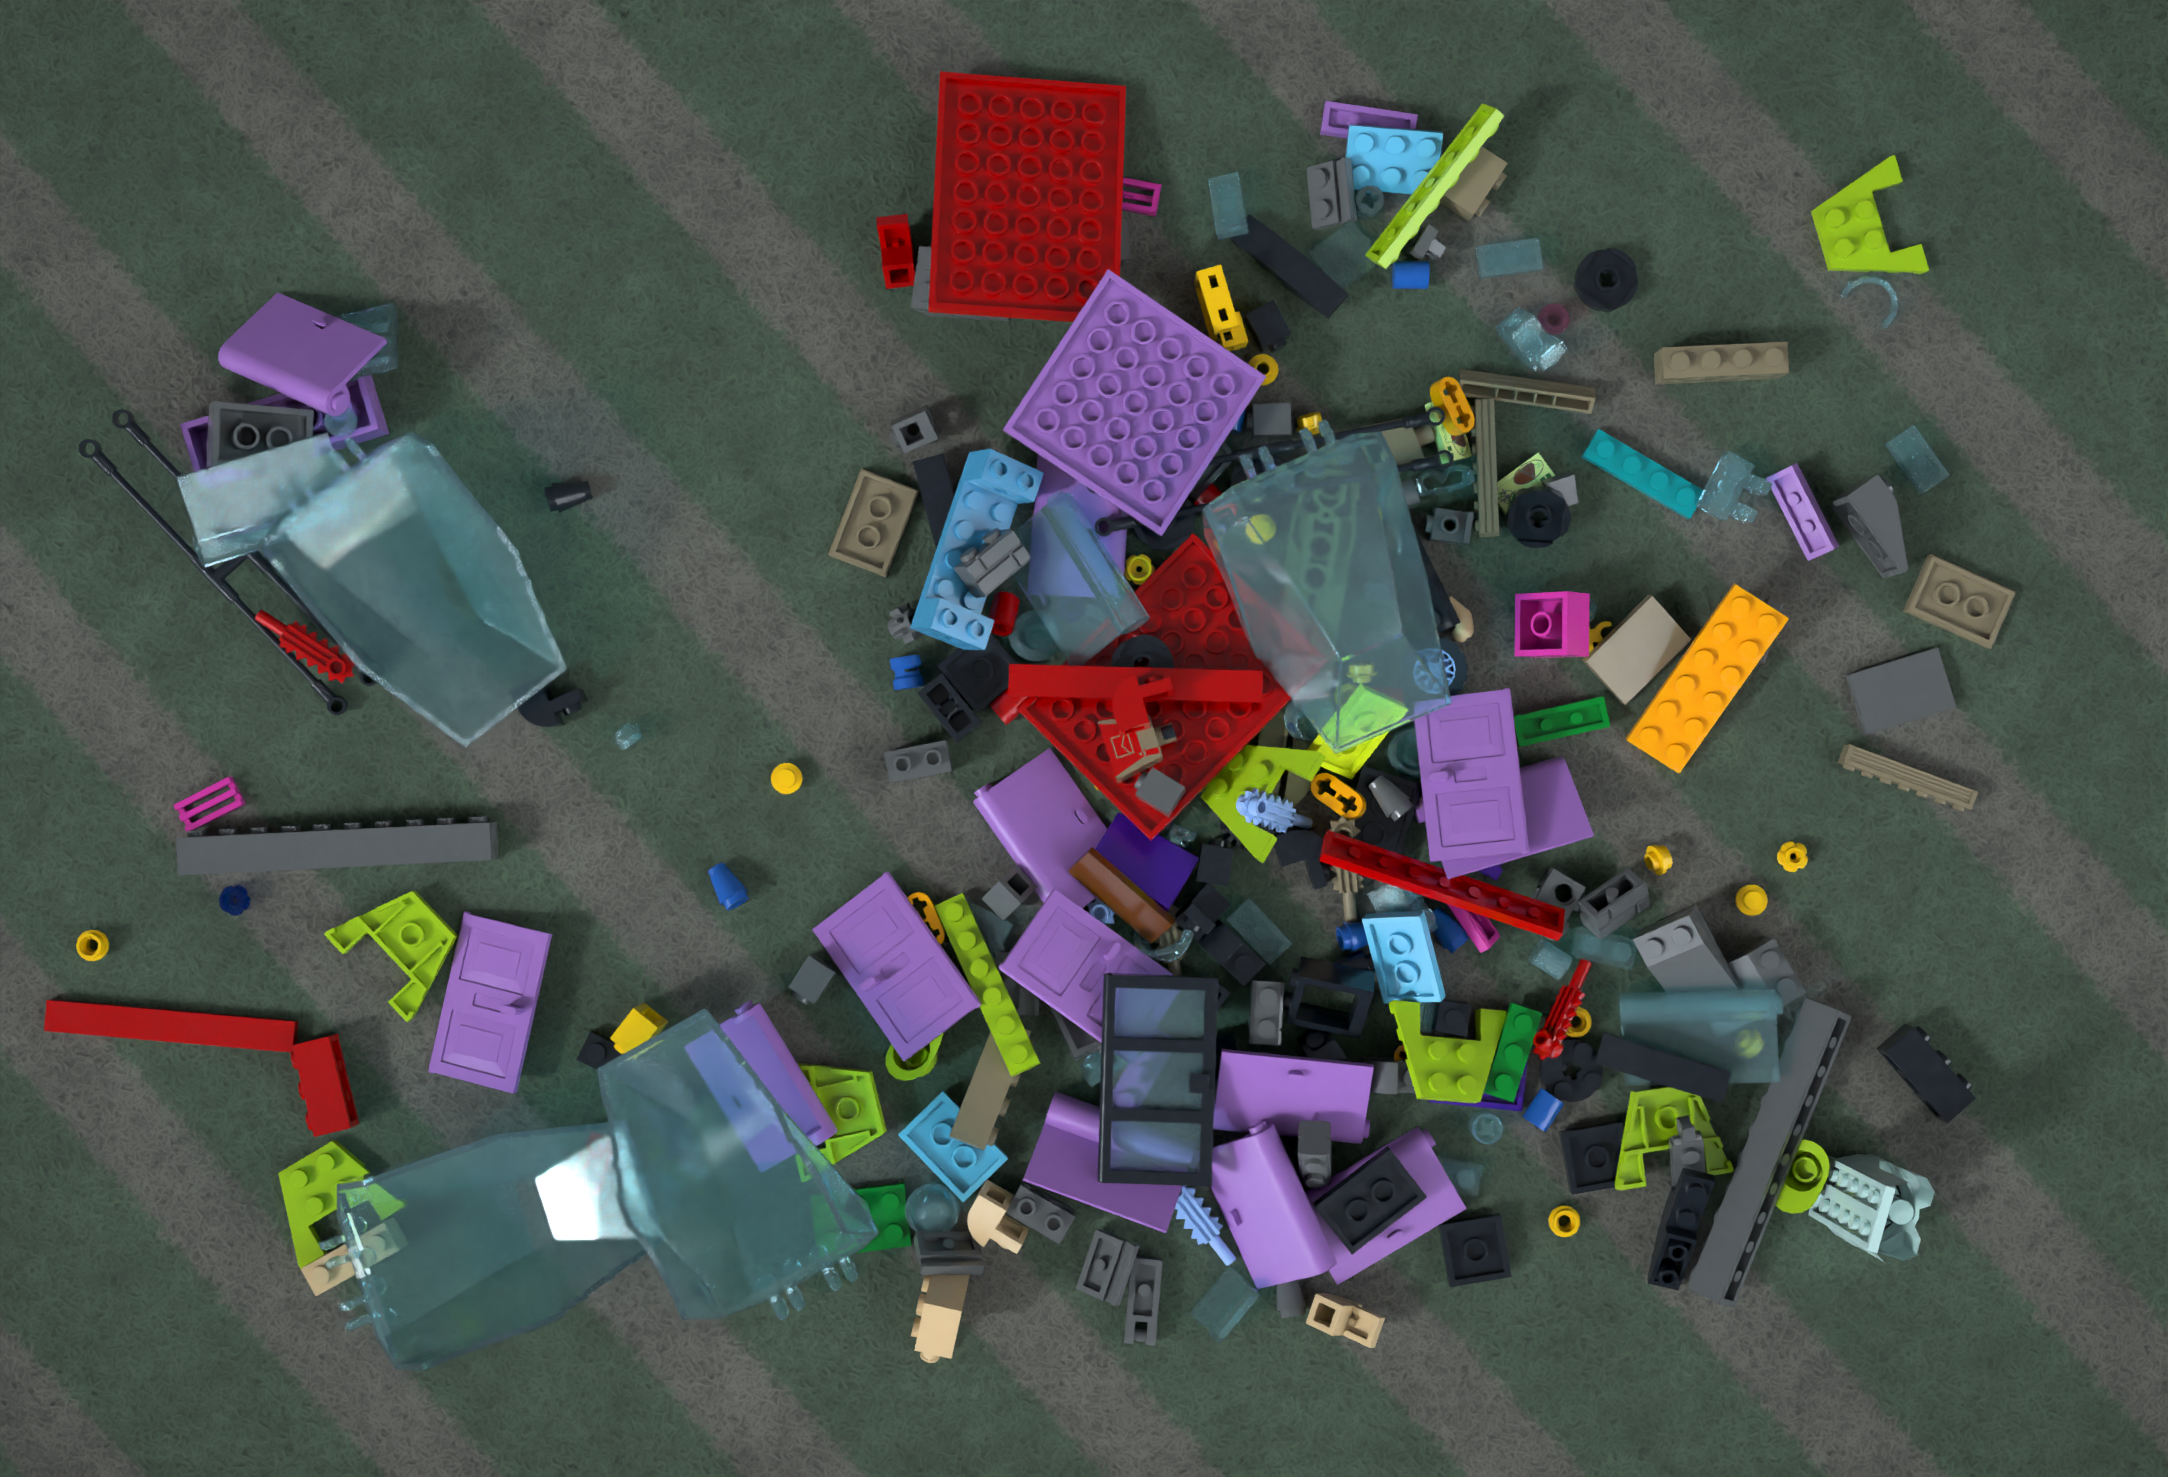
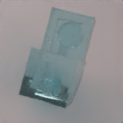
M1519 307L1495 327L1505 344L1523 364L1533 371L1537 368L1544 371L1556 364L1559 358L1568 350L1562 340L1544 331L1534 314Z

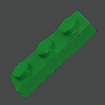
M1604 696L1513 716L1517 747L1611 727Z
M1510 1002L1483 1093L1514 1102L1533 1044V1038L1542 1016L1541 1012Z

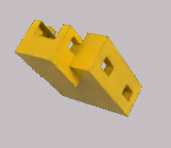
M1217 265L1197 271L1194 286L1210 339L1215 342L1219 341V344L1228 351L1246 347L1248 338L1240 311L1235 312L1222 266ZM1216 278L1218 287L1211 288L1213 286L1210 285L1209 279ZM1225 309L1228 320L1221 322L1218 311ZM1229 331H1230V333H1231V334L1226 335V336L1223 335V333H1226V332H1229Z

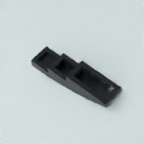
M1250 214L1229 237L1234 245L1253 257L1260 267L1280 280L1283 287L1328 319L1349 296L1343 288L1314 263Z
M943 453L913 461L936 549L955 496Z
M1608 1032L1603 1035L1595 1061L1597 1064L1629 1075L1720 1102H1724L1733 1073L1732 1071L1674 1051L1668 1052Z

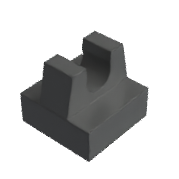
M1430 224L1420 227L1404 255L1414 261L1424 258V256L1432 261L1435 258L1439 259L1446 249L1444 245L1434 239L1439 230Z

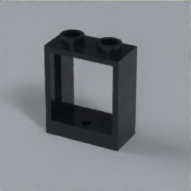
M1301 956L1298 968L1292 967L1289 978V986H1292L1291 992L1285 991L1283 997V1010H1287L1286 1023L1359 1039L1374 994L1375 972ZM1305 984L1355 994L1349 1013L1300 1002Z

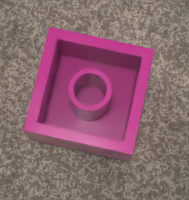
M1570 591L1515 594L1514 656L1528 658L1589 657L1590 594Z

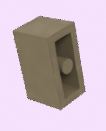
M1481 146L1477 157L1466 165L1460 173L1457 183L1446 191L1440 199V203L1468 222L1474 214L1480 217L1490 202L1485 197L1491 188L1497 191L1507 177L1502 171L1508 163Z

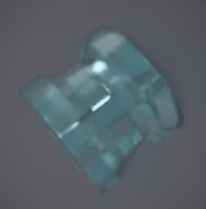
M1480 1110L1470 1117L1468 1123L1469 1131L1480 1143L1493 1144L1501 1138L1503 1133L1502 1122L1492 1112Z

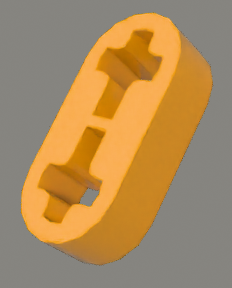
M1449 376L1435 381L1430 387V397L1434 406L1441 408L1445 413V419L1442 422L1444 428L1453 436L1469 432L1474 427L1475 418L1460 384L1453 377ZM1444 389L1448 391V395L1446 396L1443 392ZM1458 417L1461 419L1460 424H1458L1456 418Z
M1320 773L1313 778L1311 782L1312 794L1340 816L1343 815L1347 819H1357L1364 814L1366 810L1364 797L1339 778L1329 773ZM1331 780L1329 786L1337 792L1335 796L1327 792L1321 794L1323 789L1319 786L1322 781L1327 783ZM1342 796L1349 800L1356 798L1354 804L1357 806V809L1355 811L1349 810L1346 813L1347 806L1340 801Z
M923 892L911 894L908 896V900L912 905L914 904L913 899L918 897L919 901L925 900L927 902V906L923 908L926 915L923 921H928L932 930H939L940 934L936 936V939L941 945L945 940L946 933L932 899Z

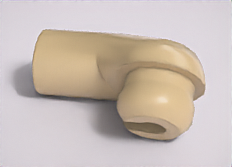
M1450 596L1449 599L1461 622L1455 625L1456 628L1452 631V637L1457 642H1465L1467 638L1472 637L1474 632L1472 614L1460 602Z

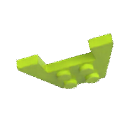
M1895 155L1888 157L1811 211L1828 271H1883L1887 273L1909 272L1914 274H1923L1929 271L1922 244L1890 252L1872 192L1903 182Z
M1246 745L1207 785L1201 798L1259 862L1264 863L1277 838L1273 834L1253 825V820L1250 823L1246 822L1245 816L1240 815L1236 808L1238 797L1245 794V791L1251 792L1254 788H1257L1259 793L1265 791L1267 796L1269 793H1272L1285 770L1312 782L1326 757L1318 751Z
M416 890L324 933L342 954H347L363 937L369 934L411 978V981L388 1001L406 1022H410L415 1017L458 937L452 928Z
M1397 1000L1389 1002L1390 1012L1394 1014L1398 1025L1396 1031L1399 1041L1403 1042L1408 1059H1405L1417 1099L1474 1104L1481 1102L1506 1018V1011L1483 1008L1475 1010V1040L1422 1036L1420 1034V1003Z
M797 1063L838 1129L832 1137L825 1141L826 1147L796 1154L802 1182L810 1180L887 1131L872 1070Z
M1668 1086L1631 1091L1615 1179V1189L1621 1191L1646 1186L1643 1153L1669 1149L1668 1138L1678 1135L1676 1118L1689 1115L1695 1131L1700 1130L1703 1138L1706 1173L1719 1175L1734 1172L1731 1161L1727 1160L1722 1149L1724 1146L1709 1121L1711 1118L1700 1096Z
M336 1139L278 1173L300 1269L328 1253L312 1224L361 1194H366L380 1220L408 1205L401 1195L398 1196L392 1191L386 1182L370 1172L364 1163Z

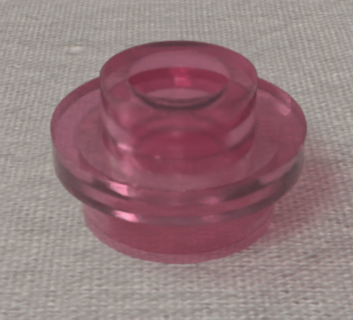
M1548 304L1539 312L1538 325L1546 334L1558 335L1569 324L1568 311L1560 304ZM1549 315L1557 316V325H1551L1548 322Z

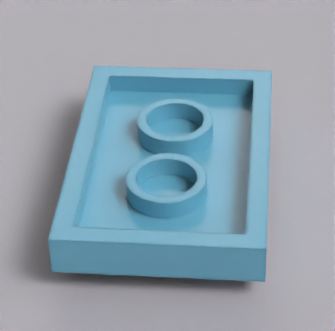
M1349 124L1345 157L1351 159L1354 190L1413 194L1440 159L1443 132Z
M1409 911L1366 914L1362 918L1383 1003L1386 1004L1393 1000L1419 1003L1442 1002L1446 995L1425 912Z
M943 1090L899 1132L898 1136L964 1202L1008 1160V1156L995 1143L993 1146L986 1145L985 1150L982 1151L949 1137L960 1106Z

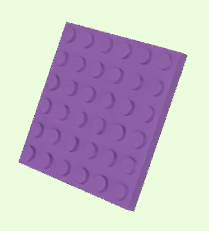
M1108 269L1003 431L1162 536L1266 376Z

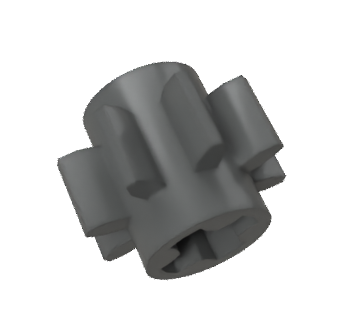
M909 603L890 611L889 614L892 618L887 624L893 638L903 639L904 644L924 636L923 633L910 628L916 608H911Z

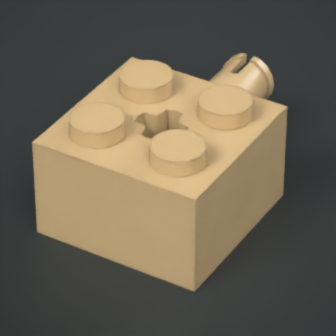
M970 1274L924 1276L921 1291L926 1292V1295L920 1293L916 1315L921 1316V1318L915 1317L911 1336L917 1337L914 1351L920 1352V1357L925 1362H937L940 1356L952 1359Z

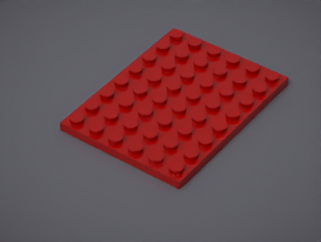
M940 71L928 312L1074 322L1108 269L1120 277L1126 86Z
M1194 533L1062 664L1069 666L1111 667L1113 654L1122 642L1139 635H1150L1165 643L1172 654L1174 668L1263 670L1262 703L1160 700L1145 703V708L1150 716L1153 728L1172 723L1177 741L1159 746L1163 760L1152 766L1184 786L1186 790L1169 818L1136 797L1138 789L1134 788L1143 771L1123 782L1117 783L1098 724L1102 720L1115 719L1112 709L1113 699L1029 697L1017 709L1150 841L1328 663L1312 645ZM1143 658L1142 662L1136 661L1134 667L1151 668L1148 666L1149 660ZM1150 767V768H1148V769H1146V770H1144V771H1145L1146 773H1149V771L1151 770L1152 767Z

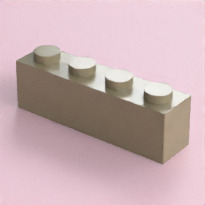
M1788 342L1662 347L1654 353L1655 385L1779 379L1789 373Z
M1025 1029L1029 1037L1031 1031ZM991 1031L949 1135L952 1139L982 1151L985 1150L986 1145L993 1146L999 1131L998 1128L994 1127L998 1115L1005 1116L1011 1099L1006 1098V1094L1010 1086L1016 1088L1021 1073L1013 1077L1010 1075Z

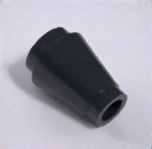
M588 481L551 483L552 486L544 488L550 512L558 510L561 513L593 499Z

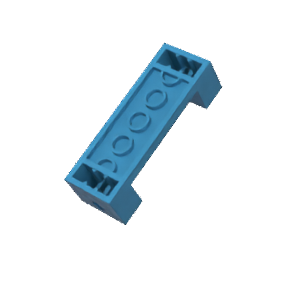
M992 449L969 452L910 626L911 629L963 650H985L995 620L981 615L986 597L975 598L966 587L965 582L961 580L954 570V567L961 562L959 557L962 553L971 547L977 549L985 543L982 538L988 532L995 528L999 530L1010 529L1017 505L1035 501L1044 472Z

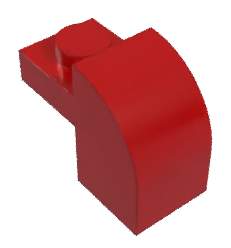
M908 214L876 217L886 289L914 286L916 268Z
M1133 674L1118 685L1113 696L1112 709L1120 737L1151 728L1145 703L1175 695L1170 677L1163 679L1162 675L1153 676L1144 680V685L1139 686L1136 674Z

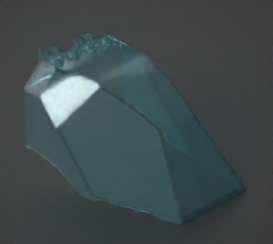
M1327 420L1318 422L1319 431L1327 446L1317 449L1312 433L1308 428L1300 430V436L1308 454L1275 467L1268 448L1262 446L1258 448V454L1267 471L1256 475L1253 462L1247 454L1239 456L1248 480L1230 487L1203 508V533L1222 574L1254 654L1271 672L1277 683L1279 682L1292 698L1293 703L1300 708L1331 750L1337 754L1452 704L1428 579L1393 454L1382 432L1352 434L1336 441Z
M412 431L380 445L371 453L365 455L357 443L349 437L345 440L346 446L360 461L349 467L339 451L331 450L329 455L343 473L315 494L299 475L294 477V484L308 498L300 505L295 503L287 489L279 488L277 493L291 511L276 521L256 547L360 671L466 748L564 672L567 667L545 620V614L538 603L531 580L528 578L521 562L519 551L500 526L496 524L471 494L435 446Z
M704 1008L597 1069L602 1105L606 1107L609 1129H606L607 1137L611 1138L614 1159L611 1165L612 1170L616 1172L619 1192L616 1194L618 1205L628 1230L633 1231L664 1280L682 1320H719L755 1307L767 1300L770 1301L777 1317L783 1320L789 1315L786 1303L780 1295L785 1290L794 1309L800 1311L806 1305L801 1291L796 1286L798 1283L822 1271L829 1287L834 1292L841 1289V1280L837 1271L832 1266L838 1262L845 1277L851 1283L857 1280L859 1276L855 1264L849 1256L864 1249L879 1234L867 1204L783 1110L708 1009Z
M624 1121L497 1133L337 1184V1219L342 1234L322 1241L319 1245L321 1250H328L336 1247L338 1244L344 1242L346 1244L348 1253L332 1257L326 1261L327 1269L350 1261L352 1262L362 1295L340 1303V1311H349L365 1303L368 1314L355 1317L346 1322L347 1331L371 1323L377 1341L396 1370L425 1371L459 1356L534 1331L561 1319L564 1316L563 1314L579 1302L586 1300L591 1293L606 1282H610L615 1278L616 1274L628 1265L635 1263L663 1242L625 1123Z

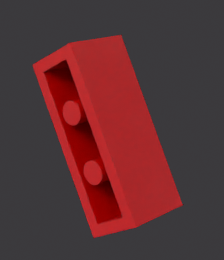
M338 1033L292 1045L291 1062L294 1069H298L300 1077L298 1091L301 1099L306 1102L308 1111L305 1115L308 1129L312 1130L313 1136L317 1137L346 1130L358 1125L359 1120Z

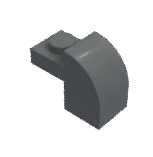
M1361 1057V1063L1374 1065L1370 1088L1371 1093H1415L1405 1060H1394L1392 1057Z

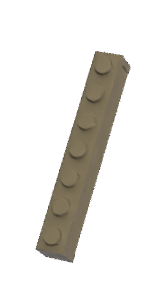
M1465 369L1459 370L1457 379L1464 395L1467 397L1494 399L1496 401L1587 414L1592 413L1596 399L1595 387Z
M1494 399L1474 400L1475 406H1471L1475 418L1472 437H1476V444H1472V454L1477 456V463H1473V475L1477 474V482H1474V494L1478 493V501H1474L1475 513L1479 512V520H1475V532H1479V537L1499 536L1495 407Z
M1850 744L1844 745L1838 763L1843 765V769L1852 772L1855 769L1859 770L1862 776L1868 778L1878 777L1881 783L1891 785V783L1897 784V788L1906 792H1909V790L1916 791V796L1925 799L1928 796L1935 798V803L1941 805L1951 804L1953 805L1952 809L1960 812L1972 810L1978 791Z

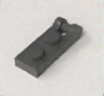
M1136 1256L1129 1276L1124 1331L1125 1344H1133L1134 1341L1145 1342V1345L1155 1346L1162 1258ZM1135 1321L1147 1322V1329H1135Z

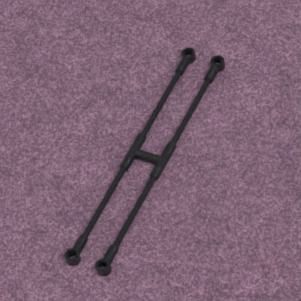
M1432 407L1425 413L1406 416L1402 420L1296 441L1289 439L1236 450L1235 453L1215 456L1208 466L1235 460L1241 462L1260 458L1266 489L1248 492L1244 496L1180 508L1175 517L1244 503L1250 505L1302 495V492L1411 470L1413 472L1433 468L1446 470L1453 464L1454 457L1450 451L1441 450L1434 456L1411 460V463L1305 484L1298 482L1278 486L1273 455L1293 452L1296 448L1402 427L1405 429L1424 425L1437 427L1444 421L1445 413L1439 407ZM1431 412H1437L1440 415L1439 422L1430 420L1429 415ZM1439 455H1446L1448 457V465H1441L1438 462ZM1087 487L1090 493L1097 494ZM1131 516L1111 520L1102 517L1096 521L1095 531L1099 536L1107 537L1112 532L1135 528L1136 525L1142 523ZM1101 522H1107L1110 525V530L1102 533L1099 531L1098 525Z
M125 409L115 411L112 415L113 424L118 428L125 429L141 447L144 446L224 529V534L239 548L216 570L201 554H197L117 471L118 468L102 452L101 444L93 439L81 441L79 444L80 454L85 458H91L107 476H111L189 556L190 562L230 603H234L312 684V689L327 703L329 713L341 715L346 712L348 708L347 700L342 696H336L321 679L318 680L300 660H297L292 652L286 653L285 647H279L281 641L269 628L255 620L256 615L225 580L247 558L263 574L266 573L335 646L339 647L343 654L349 652L350 660L357 663L353 668L360 675L359 678L362 684L373 686L379 682L381 676L378 669L369 667L354 650L350 651L272 569L273 566L261 555L248 539L233 524L230 525L150 442L151 438L137 425L132 412ZM122 413L128 416V422L125 425L119 422V416ZM88 443H92L95 446V451L91 455L85 449ZM367 671H372L375 674L373 682H368L365 679ZM334 700L342 703L343 708L341 711H336L333 708Z

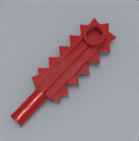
M263 609L257 613L256 621L281 636L279 638V641H281L279 647H285L286 653L296 651L297 660L307 658V667L317 665L318 674L328 672L329 681L337 679L342 684L346 677L354 676L352 668L357 663L350 660L349 652L339 655L338 646L329 648L328 638L318 641L317 632L307 634L306 625L300 626L298 621L287 626Z
M1580 959L1568 987L1563 985L1560 988L1559 994L1555 996V1004L1550 1007L1551 1012L1545 1018L1546 1023L1544 1027L1533 1038V1043L1536 1046L1533 1052L1539 1054L1541 1060L1548 1056L1556 1058L1563 1051L1562 1040L1567 1037L1566 1032L1572 1026L1571 1021L1573 1017L1578 1015L1576 1010L1579 1005L1583 1004L1581 999L1585 996L1581 991V987L1592 966V963L1585 959Z

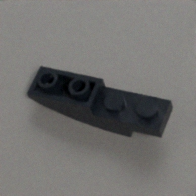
M1683 1168L1676 1187H1671L1659 1224L1648 1272V1284L1679 1290L1697 1243L1696 1231L1715 1184L1714 1175Z

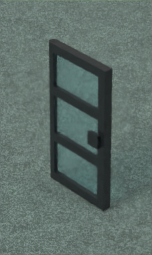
M1111 972L1103 974L1098 1182L1212 1186L1218 977Z

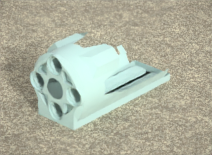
M1856 1154L1841 1158L1828 1156L1830 1171L1827 1181L1817 1201L1810 1208L1808 1215L1826 1225L1835 1235L1855 1247L1863 1249L1881 1261L1883 1260L1876 1254L1877 1252L1902 1261L1909 1260L1918 1255L1917 1251L1921 1239L1915 1225L1919 1219V1210L1931 1206L1935 1193L1928 1179L1913 1171L1900 1168L1876 1155ZM1895 1185H1899L1901 1191V1198L1896 1196L1897 1194H1900L1897 1191ZM1887 1219H1891L1893 1221V1224L1890 1225L1886 1230H1884L1886 1225L1892 1223L1890 1222V1220Z

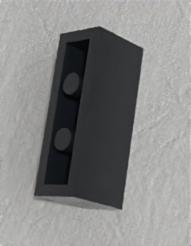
M1904 1024L1876 1049L1937 1119L1949 1123L1976 1099L1969 1091L1972 1086L1961 1074L1958 1073L1956 1075L1949 1068L1952 1063L1940 1050L1935 1051L1928 1042L1931 1039L1919 1026L1915 1028Z

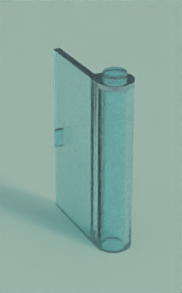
M326 432L176 477L196 536L193 537L195 551L203 567L350 522L353 519L352 514L356 513L353 499L346 494L329 436Z
M1058 491L1047 499V505L1014 532L1020 540V544L1025 547L1031 556V560L1013 575L1069 665L1082 666L1118 636L1130 633L1141 627L1149 620L1150 616L1072 493Z
M1775 989L1619 993L1622 1038L1634 1042H1642L1668 1052L1674 1051L1732 1071L1729 1083L1780 1082L1776 1020L1777 1014H1783L1782 995H1776ZM1624 1073L1625 1085H1659L1658 1083Z

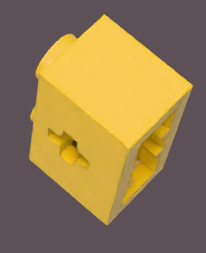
M642 1003L630 1011L610 1039L615 1042L614 1048L626 1057L632 1055L635 1058L649 1048L669 1021L646 1003Z

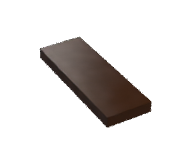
M1093 847L1068 870L1074 878L1150 944L1167 931L1176 921L1175 918Z

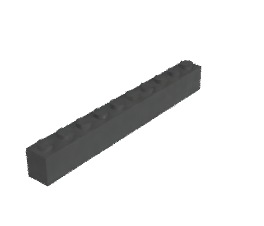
M487 816L468 817V823L456 824V818L437 819V825H425V819L406 820V826L394 827V821L374 822L375 828H363V822L343 823L342 830H332V824L312 825V831L302 832L300 825L281 826V833H270L269 827L250 828V834L238 835V828L218 829L219 836H207V830L187 831V837L176 838L178 875L495 860L499 859L497 822H487Z
M1805 998L1803 1005L1798 1008L1796 1022L1791 1034L1787 1036L1784 1042V1051L1781 1059L1773 1069V1078L1768 1091L1762 1096L1761 1108L1756 1120L1749 1128V1137L1746 1145L1738 1155L1737 1167L1733 1177L1726 1185V1194L1722 1204L1714 1214V1223L1709 1236L1703 1241L1702 1253L1698 1263L1690 1273L1688 1289L1718 1304L1734 1308L1852 1016L1808 998Z

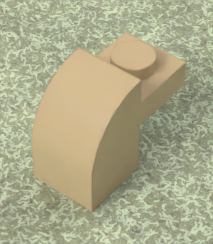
M989 1180L985 1181L969 1211L967 1219L969 1231L972 1237L983 1247H985L990 1238L1002 1248L1009 1249L1017 1254L1025 1241L1029 1228L1005 1215L1014 1195Z
M1317 1293L1306 1324L1331 1336L1343 1335L1364 1346L1375 1348L1385 1318L1349 1299L1333 1294Z

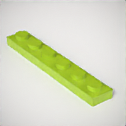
M1483 103L1365 254L1367 258L1384 269H1387L1390 264L1398 259L1401 249L1409 239H1412L1418 233L1420 225L1425 218L1437 209L1442 196L1457 183L1460 173L1468 163L1477 157L1480 147L1487 138L1497 131L1499 123L1504 118V115L1498 109Z
M961 893L935 905L934 907L971 989L982 1003L980 1009L1012 1077L1041 1064L964 894Z

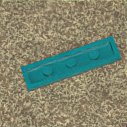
M1600 429L1596 430L1581 456L1583 459L1686 519L1692 517L1706 491Z

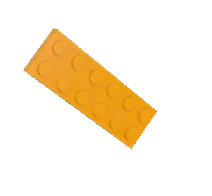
M1734 583L1631 729L1626 740L1675 772L1680 773L1789 618Z

